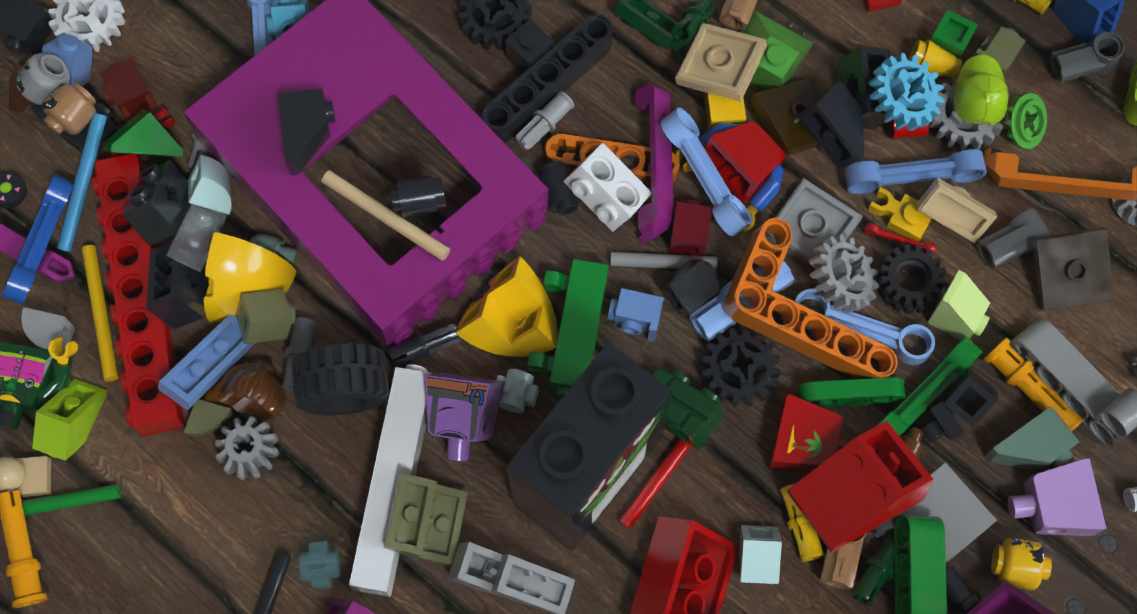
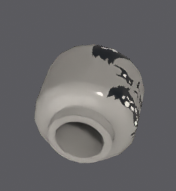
M45 53L34 54L20 69L16 78L17 87L21 94L27 100L38 105H42V102L60 84H69L70 74L65 63L59 57Z

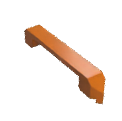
M992 148L985 150L984 161L986 170L998 187L1137 201V166L1132 169L1128 183L1018 172L1019 157L1016 154L1001 152L991 154Z

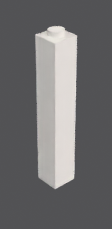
M406 365V369L395 367L349 586L356 592L391 597L400 553L385 549L384 544L399 473L402 472L416 476L427 423L425 375L432 374L427 372L428 370L422 366Z

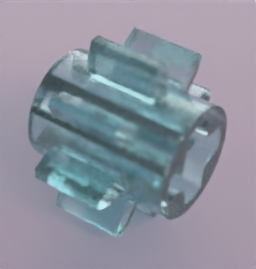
M327 541L310 542L309 552L299 554L301 580L311 581V587L314 589L332 588L331 578L341 577L339 549L330 550V545L327 544Z

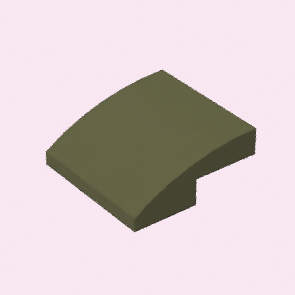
M402 472L399 473L384 548L428 562L452 566L457 551L468 492L438 485L437 481Z

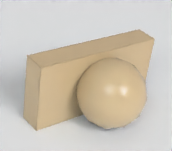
M938 177L916 203L918 211L973 243L979 240L997 218L994 210L973 199L963 187L952 186Z
M48 456L17 459L14 457H1L0 493L9 491L12 494L13 490H20L21 497L51 495V458Z

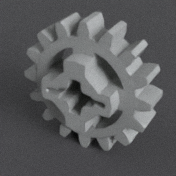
M958 77L954 79L952 87L945 82L943 84L944 89L938 92V95L945 99L944 103L938 106L941 113L933 118V121L929 124L930 128L939 127L936 138L941 139L945 136L949 138L948 147H952L955 142L960 143L961 151L966 150L968 144H972V147L977 150L980 149L983 142L989 146L995 136H998L1004 126L1002 124L1007 117V113L1000 122L992 126L968 124L958 116L954 109V92ZM945 105L948 106L947 109H946V111H947V112L949 113V115H950L949 118H947L946 113H945Z
M843 234L827 238L812 250L815 257L810 259L809 263L815 267V271L810 273V277L818 280L819 284L816 285L815 289L816 291L822 290L824 292L823 301L825 303L832 300L834 301V310L838 311L844 308L846 313H850L870 305L869 302L876 299L877 296L873 290L879 288V284L873 280V276L877 275L878 271L871 269L870 263H872L873 258L865 256V247L862 245L856 248L854 238L851 237L845 240Z

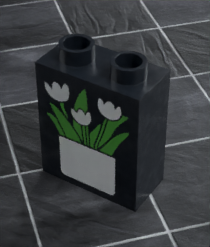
M607 343L506 466L514 506L573 551L663 438L672 390L610 343Z

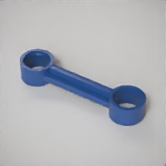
M56 174L53 175L1 297L23 305L59 217L72 191L74 182Z

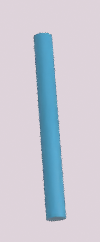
M95 113L91 119L57 249L68 252L72 250L107 119L105 115Z

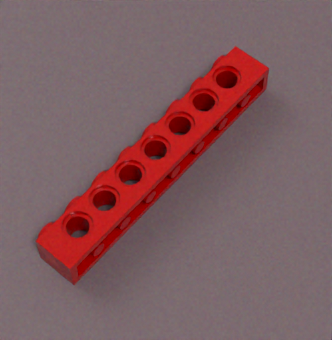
M133 153L95 161L96 174L92 175V185L95 194L100 196L101 206L96 207V214L100 226L104 227L106 238L101 239V248L105 259H109L110 271L105 273L109 291L114 292L115 304L110 305V311L114 324L119 327L120 337L115 338V346L119 358L124 361L125 371L120 372V381L123 391L128 393L130 405L125 406L126 420L129 427H133L142 437L182 429L186 427L182 406L160 390H158V394L154 399L144 401L145 393L151 388H158L159 381L176 366L171 327L146 309L150 250L157 248L158 244L154 243L149 246L133 226L127 232L120 233L121 228L129 223L122 215L129 202L128 196L136 188L140 180L139 175L146 167L138 154ZM128 192L125 198L115 200L120 193ZM138 255L137 260L133 264L124 265L130 256ZM143 288L142 293L138 297L129 298L130 293L134 289ZM148 321L144 330L134 332V328L139 322ZM153 354V359L148 365L139 366L140 359L144 355Z

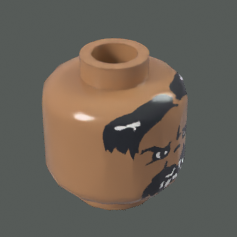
M76 82L72 85L62 83L42 102V110L47 115L43 121L58 135L63 131L70 135H76L91 121L96 113L94 107L96 100L80 84Z

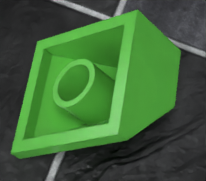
M757 11L753 12L747 29L740 31L741 33L764 38L767 41V48L751 80V83L764 90L786 85L813 44L811 41Z

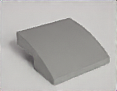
M945 462L931 474L934 480L924 501L895 516L892 520L896 524V520L900 515L940 517L945 527L947 563L997 520Z

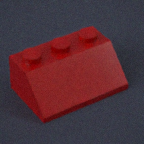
M659 516L630 614H720L739 545L693 520Z

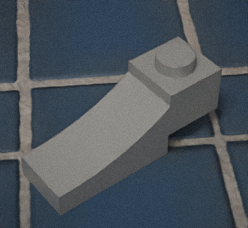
M471 542L459 543L447 578L480 592H487L551 614H565L575 583V579L509 554L497 553Z

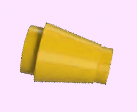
M928 39L925 42L917 40L909 56L910 58L913 55H917L918 64L920 65L927 61L929 63L927 71L930 74L937 72L938 76L955 79L962 66V59L957 58Z

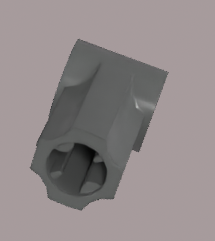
M1103 32L1094 41L1052 52L1050 55L1052 74L1060 83L1093 73L1107 75L1113 71L1124 53V41L1116 33ZM1099 51H1105L1110 56H1104Z
M1032 208L1011 220L1007 227L980 240L976 246L979 251V257L985 266L994 270L1024 253L1026 255L1033 254L1032 239L1053 236V234L1035 208Z

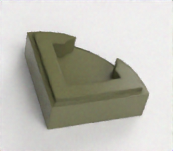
M199 399L193 405L183 433L190 437L205 436V434L225 425L233 411L231 408Z

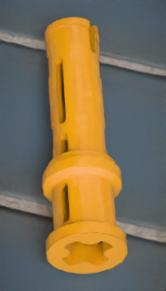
M1006 337L983 360L986 363L991 362L1006 377L1005 382L1009 386H1017L1042 412L1051 406L1072 432L1084 419L1073 411L1033 371L1035 368L1032 365L1033 363L1030 360H1024L1010 346L1011 341Z
M13 490L12 494L9 491L0 493V517L10 562L6 566L5 573L6 577H11L15 600L11 602L12 608L27 607L48 600L47 594L42 593L38 574L41 564L38 562V559H33L20 490Z

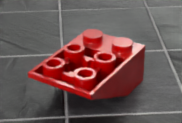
M885 421L854 438L789 488L787 493L832 553L924 501L934 479L889 422Z

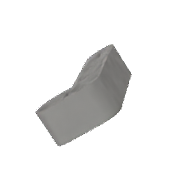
M1039 317L1011 340V347L1024 360H1030L1033 363L1032 365L1035 367L1033 371L1073 411L1084 419L1082 423L1102 443L1110 447L1115 446L1137 427V390L1128 388L1120 394L1049 321Z

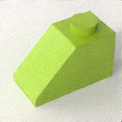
M73 379L68 388L59 391L36 411L32 449L66 461L85 443L107 397V390L78 379Z

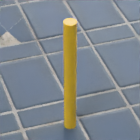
M86 245L82 247V255L104 381L110 382L119 379L98 255L95 245Z

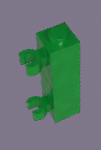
M573 259L570 276L556 271L546 270L543 283L545 291L553 294H566L555 357L538 352H530L527 367H529V373L551 375L550 392L556 393V396L561 399L593 361L609 265Z

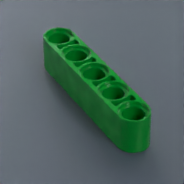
M900 515L896 520L894 531L896 614H947L944 523L937 516Z

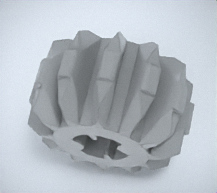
M250 416L245 426L239 418H235L233 423L235 429L231 431L228 427H222L221 431L226 436V439L215 441V446L222 450L216 455V460L219 463H225L223 470L228 475L236 472L240 480H245L249 470L255 479L260 478L259 468L262 465L267 470H271L273 467L267 458L279 456L278 449L273 447L278 441V437L275 433H269L270 426L268 423L263 422L258 425L255 417ZM244 444L253 446L252 451L249 453L244 450L242 451L241 448Z

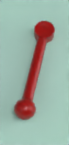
M868 223L865 226L864 232L870 236L878 235L906 245L910 244L912 247H915L916 244L921 245V250L926 253L928 248L933 251V254L936 252V245L933 242L923 243L880 229L879 226Z

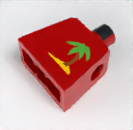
M787 394L782 405L768 469L802 473L813 471L853 440L852 438L840 436L843 417L794 395Z

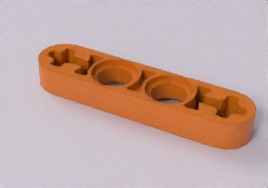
M567 134L554 135L546 143V159L548 163L563 161L565 166L569 167L571 171H574L582 163L589 151L595 150L600 144L604 143L619 159L626 155L635 156L639 160V165L630 171L641 182L651 183L650 147ZM559 146L566 147V153L563 154L562 158L556 157V151H558ZM577 147L581 148L580 161H575ZM672 152L674 182L679 174L680 163L677 155ZM645 158L650 159L648 172L644 171Z

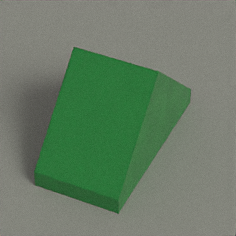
M145 109L136 114L109 137L105 143V148L110 152L183 157V149L156 118Z

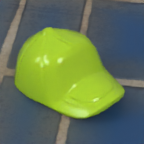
M976 55L968 59L960 70L954 92V109L958 116L968 124L974 123L990 126L997 124L1005 117L1007 111L1008 87L1004 81L999 63L989 55Z

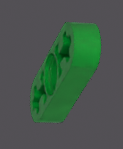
M901 378L815 381L798 386L799 398L819 407L893 404L906 399L904 380Z

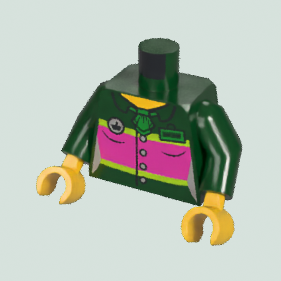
M62 336L53 339L49 343L48 350L0 342L1 428L18 430L23 412L36 414V411L59 391L69 387L72 361L69 357L78 350V344L75 341L68 342L65 351L62 348Z

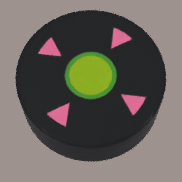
M0 173V207L14 208L20 205L27 195L25 182L16 173Z

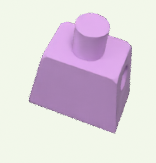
M1090 458L1035 474L1024 482L1025 495L1008 497V510L1011 518L1031 517L1035 534L1095 536L1106 529Z

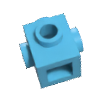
M273 0L270 6L271 16H267L269 36H275L276 40L309 14V0Z

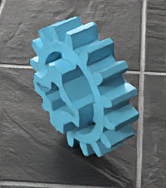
M901 53L895 58L893 56L889 57L873 71L876 77L869 81V85L876 89L875 92L869 95L870 99L878 100L879 102L875 111H884L886 113L884 118L886 123L892 119L896 120V129L899 130L907 125L909 131H913L919 126L921 128L926 126L941 113L938 106L945 101L944 98L938 95V92L943 90L944 86L936 84L934 81L939 74L937 72L930 74L927 71L929 68L927 61L922 65L918 64L917 55H913L908 60L905 53Z

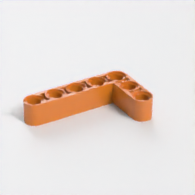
M771 218L757 228L749 239L724 301V309L728 317L854 379L886 378L893 374L897 368L898 361L896 354L891 348L772 291L792 240V230L787 222L779 218ZM765 232L771 233L775 237L776 245L768 242ZM752 263L758 264L762 268L763 277L755 274ZM739 295L749 299L751 309H746L741 305ZM772 311H777L781 314L783 325L774 321ZM805 326L810 327L814 331L815 341L807 337ZM838 342L846 346L847 356H844L838 350ZM871 357L879 363V372L871 366Z

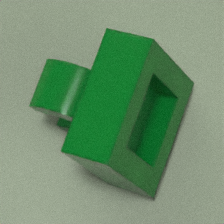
M947 10L930 41L961 58L978 24Z

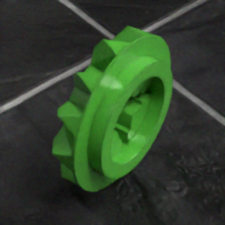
M1022 93L1021 96L1014 97L1013 106L1007 108L1009 120L1005 122L1009 125L1007 137L1012 138L1013 146L1031 149L1040 143L1045 134L1047 111L1044 102L1037 94Z

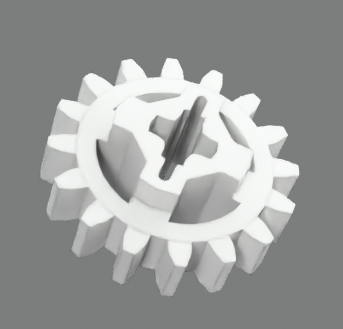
M53 0L57 8L49 9L48 11L53 19L49 21V25L56 37L62 33L73 35L79 40L92 45L95 52H99V44L102 42L111 46L112 43L109 37L111 35L120 37L121 33L117 26L125 25L126 22L122 16L125 9L120 0Z

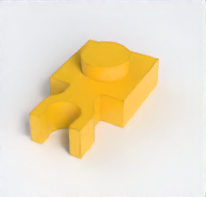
M880 187L876 197L883 199L886 205L880 206L872 201L868 211L877 216L884 215L891 218L887 228L904 237L920 241L932 218L917 210L916 203L918 200L905 194L901 202L894 199L889 191Z

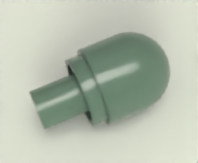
M258 234L249 241L277 254L287 262L295 263L297 260L298 250L285 247L284 241L278 237Z

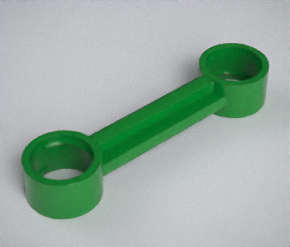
M968 337L964 338L942 363L879 424L888 421L897 434L901 436L978 359L983 351Z

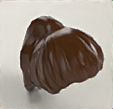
M255 360L229 369L206 393L204 399L210 403L223 404L225 407L234 409L239 413L255 415L258 421L262 423L274 420L284 407L285 393L280 382L275 378L273 365L265 360Z

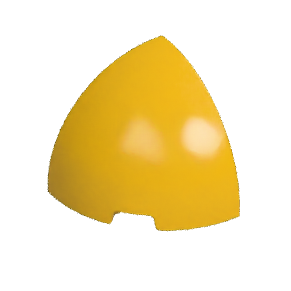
M214 232L205 269V275L209 277V287L204 297V309L208 322L220 324L228 315L236 316L240 296L243 293L284 289L286 294L297 271L285 259L263 247L233 236Z
M521 256L509 263L489 281L490 289L483 295V298L470 304L455 332L462 339L479 349L510 357L529 356L530 352L545 353L556 348L558 341L557 322L551 301L542 283Z

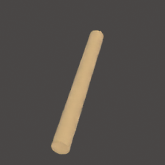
M330 170L324 174L321 180L323 184L441 261H444L451 250L449 247Z

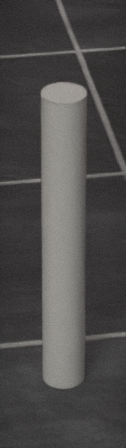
M611 252L610 266L679 269L689 260L702 259L709 262L717 271L718 259L717 256Z

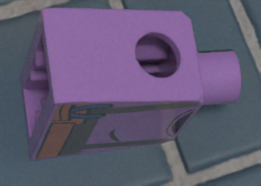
M447 373L425 375L428 432L432 436L448 438L447 459L467 461L469 460L470 442L490 439L505 381Z

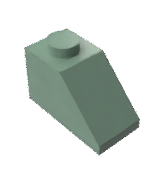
M1050 406L996 445L984 457L989 463L1042 471L1050 464L1055 468L1060 467L1074 457L1070 450L1080 441Z

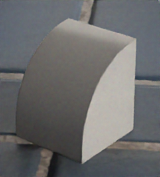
M23 307L21 316L22 327L30 341L38 348L48 350L49 343L53 339L62 336V348L65 351L66 344L71 342L76 327L65 316Z

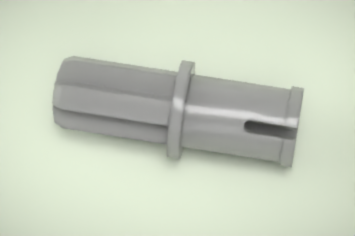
M559 91L541 110H535L533 113L534 117L515 135L517 144L525 150H530L547 132H553L556 129L555 125L569 110L574 108L572 99L566 93Z

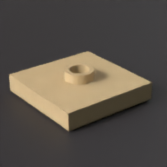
M702 23L675 77L677 85L741 102L767 48V41L764 38Z

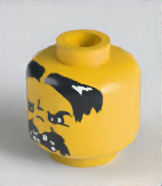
M1008 537L1002 545L997 544L992 555L991 571L992 574L997 575L1000 584L1006 580L1016 588L1034 591L1042 580H1048L1050 577L1052 560L1046 557L1041 543Z

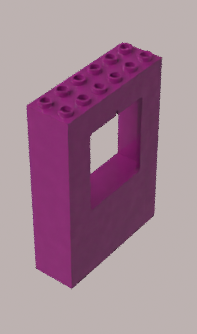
M325 0L184 111L197 140L226 168L236 183L387 348L394 343L398 345L406 341L412 335V328L421 320L427 322L439 312L441 308L439 305L449 296L451 299L459 296L468 285L466 282L475 274L481 276L487 272L494 264L493 259L502 251L504 253L510 252L520 242V236L528 229L534 231L547 218L545 214L547 213L549 189L368 0ZM323 88L326 101H333L336 122L329 123L331 136L299 175L291 176L286 163L278 94ZM394 97L403 104L482 188L476 196L440 225L443 233L439 234L435 229L429 234L451 249L444 261L416 245L395 264L388 265L303 174V171Z

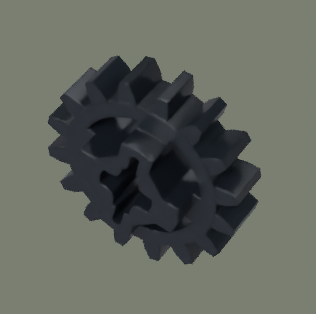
M466 0L459 3L461 12L459 13L460 25H463V34L465 36L471 35L472 44L474 45L484 41L485 50H489L492 44H497L499 51L503 50L505 40L529 19L531 20L532 6L528 3V0Z
M745 327L742 335H737L735 329L730 328L728 338L719 333L715 338L716 345L708 343L706 353L709 356L702 357L701 365L709 369L704 370L701 377L702 380L712 381L708 386V390L712 392L718 390L721 403L729 397L732 398L733 407H737L739 400H744L748 407H752L755 396L763 402L767 397L765 389L774 391L777 384L773 379L779 378L781 369L773 366L779 363L780 355H770L774 344L773 342L765 345L762 344L763 334L758 333L753 338L750 337L749 328ZM728 349V358L726 360H721L720 363L717 364V359L719 358V356L725 350ZM736 360L740 362L742 367H747L745 377L739 367L734 368ZM761 371H765L763 379L754 386V375H759ZM727 381V382L731 383L732 385L736 386L737 388L731 387V386H729L728 384H726L725 382Z

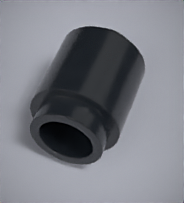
M563 161L550 162L538 171L539 180L549 189L548 208L550 212L559 213L561 216L576 211L579 207L578 204L582 201L563 182L572 173L571 169L566 167Z
M431 176L396 181L397 189L390 190L394 212L402 211L403 218L438 212L437 208L446 207L441 178L432 179Z

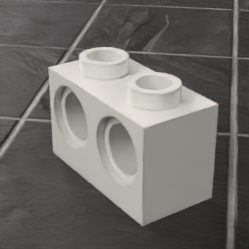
M604 143L600 144L563 181L612 232L632 217L652 194Z

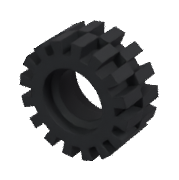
M910 244L903 245L901 250L898 247L895 248L890 255L886 256L878 271L879 275L876 282L880 285L878 294L880 297L885 295L884 303L887 306L892 302L896 305L895 311L900 312L904 308L906 309L905 314H912L916 309L920 313L926 307L930 308L934 304L945 285L946 279H943L946 271L945 267L939 268L942 262L939 257L934 260L931 258L933 251L929 248L926 253L921 252V245L916 244L914 249H910ZM904 268L916 269L924 278L923 287L917 291L904 289L898 282V272Z

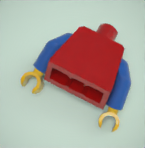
M751 121L742 125L718 123L701 135L699 140L728 189L743 204L748 201L751 203L747 210L751 216L752 224L743 231L748 232L754 226L755 214L759 210L762 212L780 190L784 174L780 165L786 158V154L773 140L770 133L767 134L756 122ZM679 148L676 155L680 161L685 156ZM688 162L683 165L685 172L693 171Z

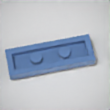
M228 315L159 381L158 390L188 410L255 343L244 344L236 316Z

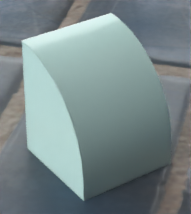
M200 155L188 179V203L230 214L232 202L231 182L228 171L217 160Z
M741 525L739 552L740 582L779 584L782 540L778 527Z

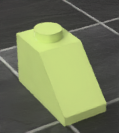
M958 270L927 323L960 341L966 337L970 339L973 334L980 336L990 317L984 315L990 302L968 275Z

